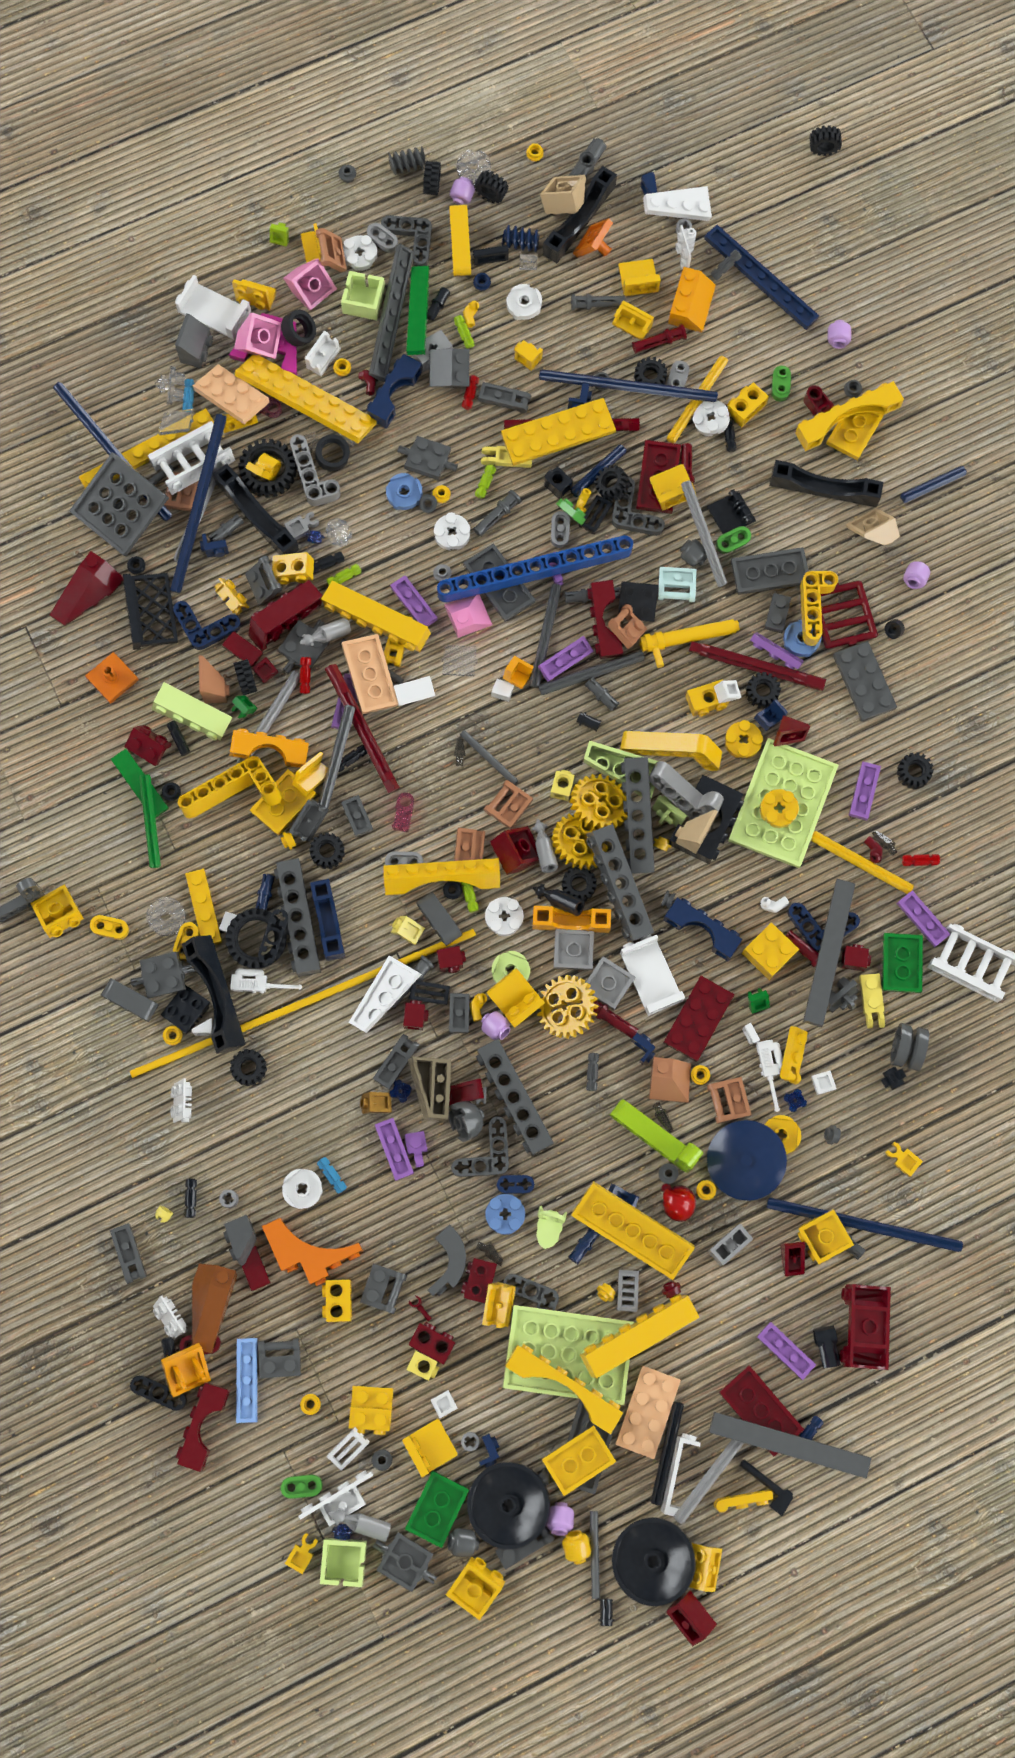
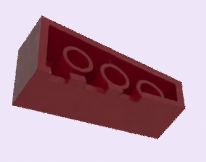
M310 580L298 584L294 590L284 593L279 600L270 602L262 611L253 613L250 620L248 637L263 652L267 649V643L271 640L276 642L286 628L291 630L297 624L299 618L303 620L320 607L323 595Z

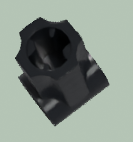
M831 1325L813 1329L814 1341L819 1348L823 1369L841 1366L836 1345L838 1340L835 1327Z

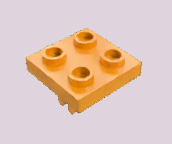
M199 1343L161 1359L169 1391L173 1398L211 1381L202 1346Z

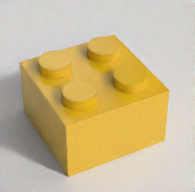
M770 923L743 950L742 955L770 980L798 952L799 948L774 924Z

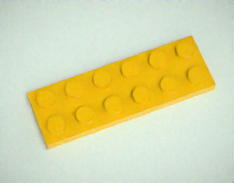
M604 398L501 430V435L513 466L616 433Z
M594 1181L571 1213V1216L672 1280L695 1249V1245Z

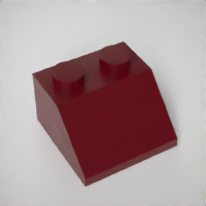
M528 826L504 830L490 841L493 851L499 858L502 868L507 875L518 873L539 863L535 846L536 840Z

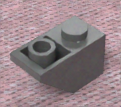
M247 1215L225 1223L226 1231L223 1232L227 1243H231L232 1249L229 1251L233 1261L237 1260L241 1266L245 1265L257 1240L252 1223Z

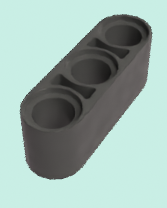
M433 892L416 902L420 911L446 946L462 936L460 929Z
M110 978L101 993L102 997L147 1022L151 1020L159 1006L154 1001Z

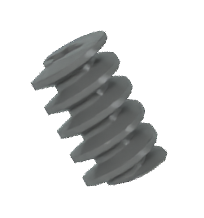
M421 146L420 152L417 147L414 148L413 153L411 149H407V154L401 150L400 156L396 151L393 152V157L388 152L390 168L394 175H397V169L400 170L401 174L404 173V168L407 169L408 173H410L411 167L417 171L418 165L424 170L426 162L423 146Z

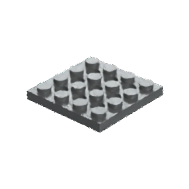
M112 452L72 506L70 512L119 553L127 556L169 497ZM115 474L120 475V480L117 483L113 482ZM129 485H133L134 490L131 494H127L126 488ZM108 488L109 495L103 498L102 491ZM142 496L147 497V503L145 505L140 504V498ZM121 499L123 505L120 509H116L115 504ZM97 503L98 510L97 512L92 513L91 507L93 504ZM131 511L136 512V518L134 520L129 519V513ZM111 514L112 521L106 524L105 517ZM124 525L126 529L125 533L123 535H119L118 529L120 526Z

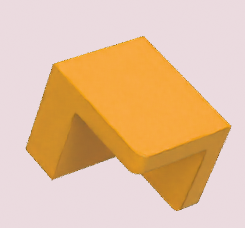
M514 656L505 668L503 679L523 689L531 677L533 666Z

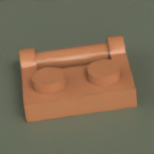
M324 228L317 229L316 237L319 239L321 265L329 266L341 273L346 271L342 238Z
M173 472L175 476L180 474L179 472ZM199 481L177 492L176 501H172L173 495L170 494L167 487L165 494L169 499L164 504L168 510L176 509L191 512Z
M625 604L621 608V612L608 622L610 630L627 649L632 647L647 630L643 622L634 615L633 608L628 604ZM626 618L628 622L621 628L620 623Z
M506 780L503 783V788L483 810L511 829L531 804L533 798ZM509 791L513 792L499 812L496 811V807Z
M742 1077L707 1085L717 1116L715 1118L716 1124L751 1116ZM723 1088L730 1113L728 1115H724L718 1092V1089Z

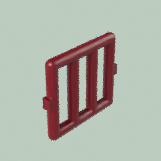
M858 580L840 585L837 583L833 592L821 594V596L857 589L859 596L857 599L821 607L822 640L826 649L843 645L850 647L856 645L857 642L877 638L878 632L862 581ZM862 606L864 612L862 616L825 623L823 617L825 613ZM867 622L869 629L867 633L830 640L828 633L830 630Z

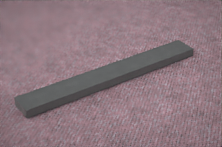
M402 244L396 246L369 375L381 382L385 381L389 371L414 251Z
M836 879L803 1018L804 1023L822 1027L824 1024L855 883Z
M718 1412L713 1413L709 1433L867 1479L872 1459L868 1456Z

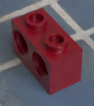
M425 1322L424 1325L419 1323L408 1345L444 1365L456 1343L452 1341L454 1337L444 1331L442 1335L435 1331L436 1327L428 1322ZM427 1331L429 1333L430 1339L427 1343L419 1341L418 1336L420 1332ZM439 1341L447 1343L448 1349L445 1353L437 1351L436 1345Z

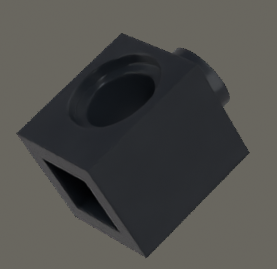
M558 466L553 470L550 469L544 476V486L558 499L568 493L573 486V480ZM554 480H560L561 483H558V484H557V483H554L553 481H554Z

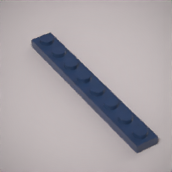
M716 225L705 235L704 240L725 258L727 256L730 257V253L736 249L742 257L734 262V266L805 330L818 320L819 315L720 226Z

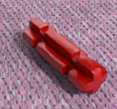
M475 375L469 376V387L465 390V400L462 402V408L466 410L471 409L473 406L472 400L475 398L476 385L479 382V378Z
M301 657L300 693L309 694V683L311 681V668H309V665H311V658Z
M904 855L902 857L903 866H911L912 864L913 866L939 865L940 855Z

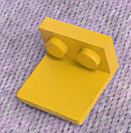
M653 259L619 263L618 268L625 296L659 292L660 274H656Z
M233 279L232 285L236 301L241 303L244 299L257 309L270 311L277 293L275 288L244 279L242 281Z
M683 464L649 478L662 511L687 501L681 483L690 479Z
M517 968L487 991L488 996L503 1012L514 1028L545 1004Z
M439 1419L432 1421L402 1439L421 1477L426 1476L432 1470L458 1455Z
M692 1543L696 1557V1569L689 1587L704 1592H715L723 1549Z

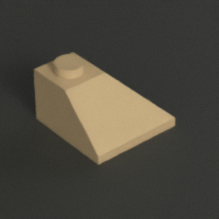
M877 508L845 524L846 528L882 545H889L894 540L900 538L896 519Z
M712 810L687 821L684 827L680 826L675 834L678 837L676 844L696 854L711 828L718 811Z

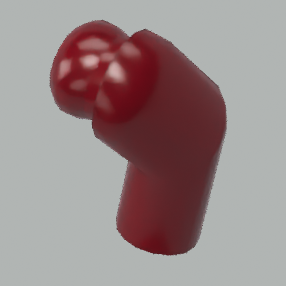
M364 369L359 372L358 378L367 383L366 394L373 396L375 394L376 379L369 375L368 370Z
M869 836L864 843L870 848V860L873 863H879L882 860L883 848Z

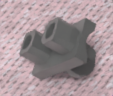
M842 977L836 983L840 991L835 993L831 989L828 1002V1010L831 1013L839 1007L842 1010L847 1007L851 1010L856 1008L854 1001L858 999L855 995L858 993L856 987L858 983L855 980L850 982L845 977Z

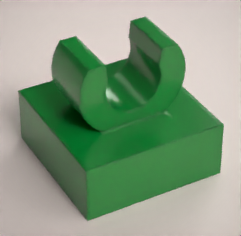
M246 695L236 696L232 701L234 706L231 711L237 712L238 709L241 711L238 716L239 719L245 718L247 714H253L258 709Z
M758 988V993L751 994L750 991L748 992L749 1009L752 1014L770 1008L769 995L766 990L762 991L761 988Z

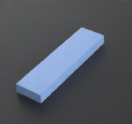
M258 1338L237 1339L236 1423L257 1422Z

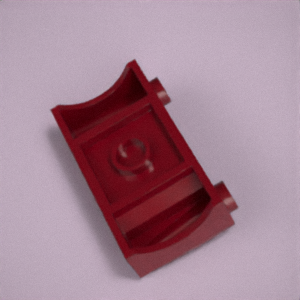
M846 1284L845 1288H842L841 1298L846 1305H849L848 1346H844L843 1350L840 1351V1362L844 1367L889 1370L891 1287Z

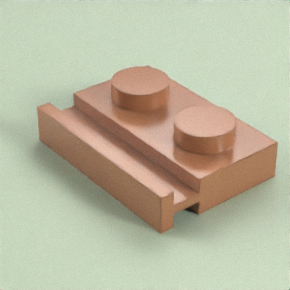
M458 827L454 861L483 859L485 831Z

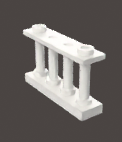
M212 421L148 455L155 471L162 468L168 477L165 483L171 495L199 481L205 459V454L200 447L209 443L214 425ZM219 446L212 473L219 470L225 464L229 465L235 461L230 447L223 450ZM194 451L201 462L191 467L184 456ZM178 460L185 471L175 476L168 465Z
M958 924L948 925L946 930L951 935L942 954L938 958L934 957L927 968L997 1003L1001 1001L1005 992L1001 991L1000 986L1010 964L1015 966V953L1010 950L1005 951L964 931V928ZM957 938L968 942L958 966L953 967L948 964L947 959ZM976 946L986 952L976 974L971 976L965 973L964 969ZM994 955L1002 959L1003 962L993 984L989 985L983 982L982 978Z

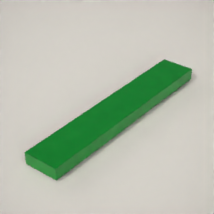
M429 266L411 267L407 355H425Z

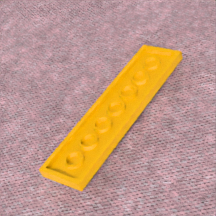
M253 354L235 370L237 378L356 443H359L376 426L377 421L371 418L370 415L293 373L281 369L280 366L260 355Z

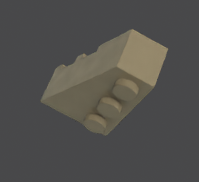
M409 1058L408 1062L424 1120H447L449 1116L451 1059Z

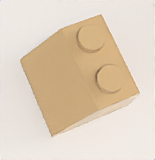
M586 176L553 177L540 194L545 214L577 213L584 203Z

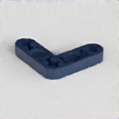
M178 601L173 607L175 616L196 650H203L230 636L233 631L238 632L241 628L240 619L234 614L227 615L202 628L187 602ZM180 607H183V609H185L186 615L188 617L184 618L182 612L179 609ZM193 621L196 623L195 628L187 629L186 624ZM229 621L235 622L236 626L232 627ZM222 624H224L227 631L224 632ZM219 628L221 630L220 635L212 636V629ZM205 633L208 634L210 640L207 639V637L205 636ZM196 638L202 639V643L199 644Z
M792 904L788 909V917L810 947L819 952L820 945L816 946V938L813 937L811 939L810 936L814 935L817 931L819 934L816 937L820 941L822 940L824 929L820 928L803 904ZM793 908H795L796 910H801L799 914L802 917V919L804 918V916H806L807 918L804 919L801 923H799L798 921H800L801 918L797 914L793 915ZM849 912L848 918H853L855 921L853 925L849 924L846 926L845 930L847 931L844 932V937L859 926L860 918L856 913ZM811 923L813 931L806 932L803 929V924Z

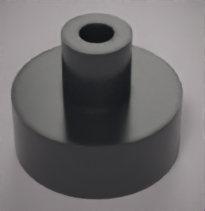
M893 619L886 623L884 630L889 638L897 639L904 634L905 627L900 620Z

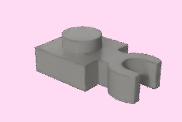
M309 512L304 519L299 515L285 523L284 526L298 540L310 533L309 527H317L319 521L318 519L310 521L314 517V513Z

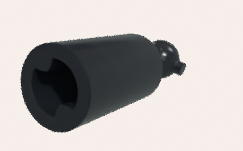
M542 883L538 887H533L538 899L545 896L550 905L579 916L584 909V900L559 889L546 890L545 884Z

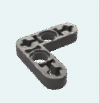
M391 215L383 217L381 225L394 235L415 237L413 264L414 266H427L432 235L430 220ZM408 223L411 225V228L403 229L402 225ZM424 240L427 242V245L421 247L417 243ZM420 253H423L422 261H418Z
M628 477L630 479V487L627 494L623 492L624 496L622 498L618 496L619 500L615 501L612 516L613 526L622 530L660 535L665 527L662 518L630 512L635 482L632 478ZM621 499H625L629 504L622 507L618 502ZM620 512H623V520L621 523H619V514ZM640 519L643 521V525L637 527L633 524V521ZM655 523H658V529H654Z
M32 878L20 881L16 885L20 896L0 906V923L31 906L30 903L45 895L41 887Z
M493 1117L489 1122L490 1157L456 1159L451 1167L455 1176L502 1175L507 1172L509 1167L507 1125L502 1117ZM495 1121L503 1124V1127L500 1128V1135L504 1133V1137L497 1136L492 1138V1134L496 1135V1128H492ZM496 1140L503 1141L505 1146L502 1151H496L493 1148V1143ZM505 1153L506 1157L501 1156L503 1164H506V1167H503L502 1171H498V1168L494 1167V1164L498 1163V1157L493 1158V1154L501 1155ZM468 1161H472L471 1169L473 1173H468L469 1169H464L463 1173L455 1170L458 1163L461 1162L463 1166H469ZM476 1162H484L486 1169L483 1172H477L474 1168Z
M508 1274L504 1278V1284H508L506 1283L507 1279L511 1280L512 1277L516 1278L515 1282L521 1284V1280L525 1281L522 1293L517 1292L519 1288L516 1287L515 1295L538 1303L536 1308L546 1309L540 1308V1304L545 1305L547 1299L544 1298V1295L552 1292V1297L555 1298V1301H551L548 1307H552V1310L555 1311L559 1296L554 1289L516 1274ZM530 1284L534 1285L537 1290L536 1294L532 1297L525 1293L526 1286Z

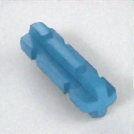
M185 379L184 403L182 410L185 414L193 412V385L195 384L193 379Z
M326 1157L320 1159L317 1162L318 1167L324 1170L323 1174L330 1184L334 1185V1190L338 1194L342 1193L347 1186L343 1181H340L341 1177L334 1167L329 1165V1160Z

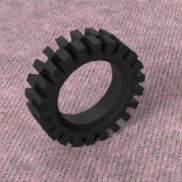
M262 439L260 444L258 440L254 441L255 446L249 444L247 446L248 451L244 449L242 452L243 456L240 455L239 458L240 463H238L242 482L248 490L250 489L251 493L255 494L257 492L259 497H262L263 494H265L266 498H270V494L276 497L278 496L277 492H280L282 495L285 493V488L287 490L291 488L290 483L293 484L295 481L294 477H296L297 469L292 451L288 450L285 444L282 446L278 440L274 443V439H269V442H266V439ZM263 453L271 454L283 461L284 471L278 479L271 482H262L257 480L251 471L246 469L248 462L253 463Z
M257 908L247 909L237 914L231 920L230 925H228L225 936L226 947L229 954L240 965L254 969L265 968L276 962L286 948V931L284 932L276 959L269 964L261 962L259 957L249 956L244 953L238 942L239 932L246 923L260 920L268 924L272 914L270 911ZM275 915L274 918L277 919L276 925L271 923L270 927H275L282 931L283 926H279L281 920ZM273 930L274 942L279 939V933ZM269 951L263 955L264 960L267 961L268 958H272L273 954H270Z

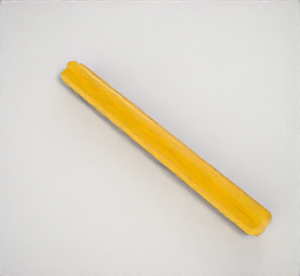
M719 356L698 389H711L727 364L728 359L726 357ZM691 399L668 434V442L675 443L702 401Z
M813 832L810 841L906 894L913 890V884L821 833Z

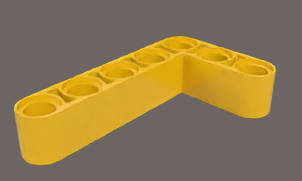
M624 731L620 750L636 755L691 757L702 768L709 771H719L722 750L708 736L703 734Z
M251 756L179 797L177 803L184 816L192 819L255 784L265 802L270 806L280 803L282 795L260 758Z

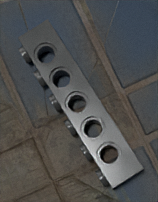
M648 757L624 758L625 762L621 763V772L625 774L626 782H622L623 793L627 795V801H623L624 812H628V820L624 821L625 832L629 831V839H626V851H630V858H627V862L632 874L655 872ZM635 771L641 775V779L637 783L632 782L630 779L631 773ZM634 791H640L642 794V799L639 802H635L631 798ZM635 810L642 811V820L635 821L632 814ZM636 829H641L644 832L642 840L634 838L633 834ZM642 848L645 851L643 859L635 857L636 849Z
M613 824L587 833V844L593 850L594 862L599 867L601 880L608 889L607 896L614 905V914L621 923L623 937L629 942L654 933ZM602 843L607 845V852L602 850ZM609 861L614 863V870L609 868ZM616 879L621 881V888L616 886ZM623 897L628 899L627 907L622 902ZM630 915H633L635 918L634 925L630 923Z
M299 858L276 862L277 868L274 869L275 879L280 881L281 886L277 887L279 899L283 898L284 905H281V909L285 910L289 916L285 931L286 935H290L291 940L287 944L289 953H293L294 961H291L293 973L297 972L298 977L321 973L301 862ZM289 877L295 879L291 885L285 884L286 879ZM291 896H297V897H298V901H297V902H295V903H290V902H288V900H289V898H290ZM295 914L302 915L301 920L298 922L292 921V917ZM303 932L305 933V938L303 940H296V934ZM307 951L309 955L305 959H300V952Z
M499 1039L477 1049L478 1055L476 1058L480 1066H485L487 1070L485 1075L489 1083H494L496 1087L494 1092L498 1100H503L506 1106L503 1109L507 1117H512L515 1123L512 1126L517 1136L521 1135L525 1142L522 1145L526 1153L530 1152L534 1156L553 1146V1140ZM492 1059H498L501 1065L498 1068H492L489 1063ZM507 1076L510 1079V1083L503 1086L499 1083V1078ZM515 1093L519 1096V1100L516 1103H511L508 1100V1096ZM519 1111H526L528 1118L524 1121L519 1120L517 1114ZM534 1128L537 1130L538 1135L535 1138H529L526 1131Z

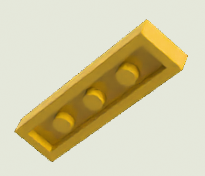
M200 869L185 873L200 936L211 935L214 945L222 943L205 870Z

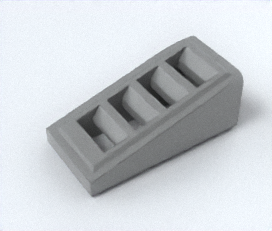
M619 1270L616 1311H638L639 1271ZM623 1276L634 1277V1281L623 1280ZM622 1284L634 1285V1289L622 1288ZM622 1292L633 1293V1297L622 1296ZM622 1301H633V1305H622Z

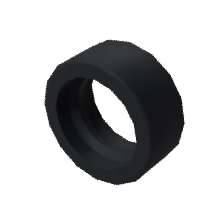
M301 309L294 310L283 317L281 330L286 341L291 345L300 347L314 340L316 325L311 315ZM293 319H297L302 324L304 338L300 337L294 330Z
M336 434L322 437L315 449V459L318 465L330 472L343 469L350 456V447L347 441ZM335 443L342 448L343 457L339 462L331 463L323 458L322 449L326 444Z

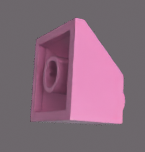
M318 258L295 268L283 278L291 292L309 310H312L337 289Z
M250 313L237 332L234 349L252 355L276 359L281 334V322Z
M480 594L444 604L457 638L492 626Z

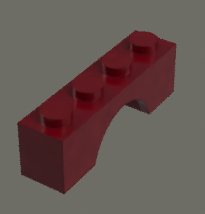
M613 580L592 582L589 588H587V597L592 602V607H589L590 617L594 618L595 625H592L593 636L597 637L595 653L596 655L599 654L600 659L621 657L623 655L622 642L607 628L603 619L604 609L615 600Z
M208 1382L204 1386H200L197 1393V1398H199L198 1404L193 1406L190 1418H193L190 1426H186L183 1438H185L184 1445L179 1447L176 1454V1459H178L177 1465L198 1472L204 1470L210 1450L201 1439L202 1423L209 1414L224 1410L231 1390Z

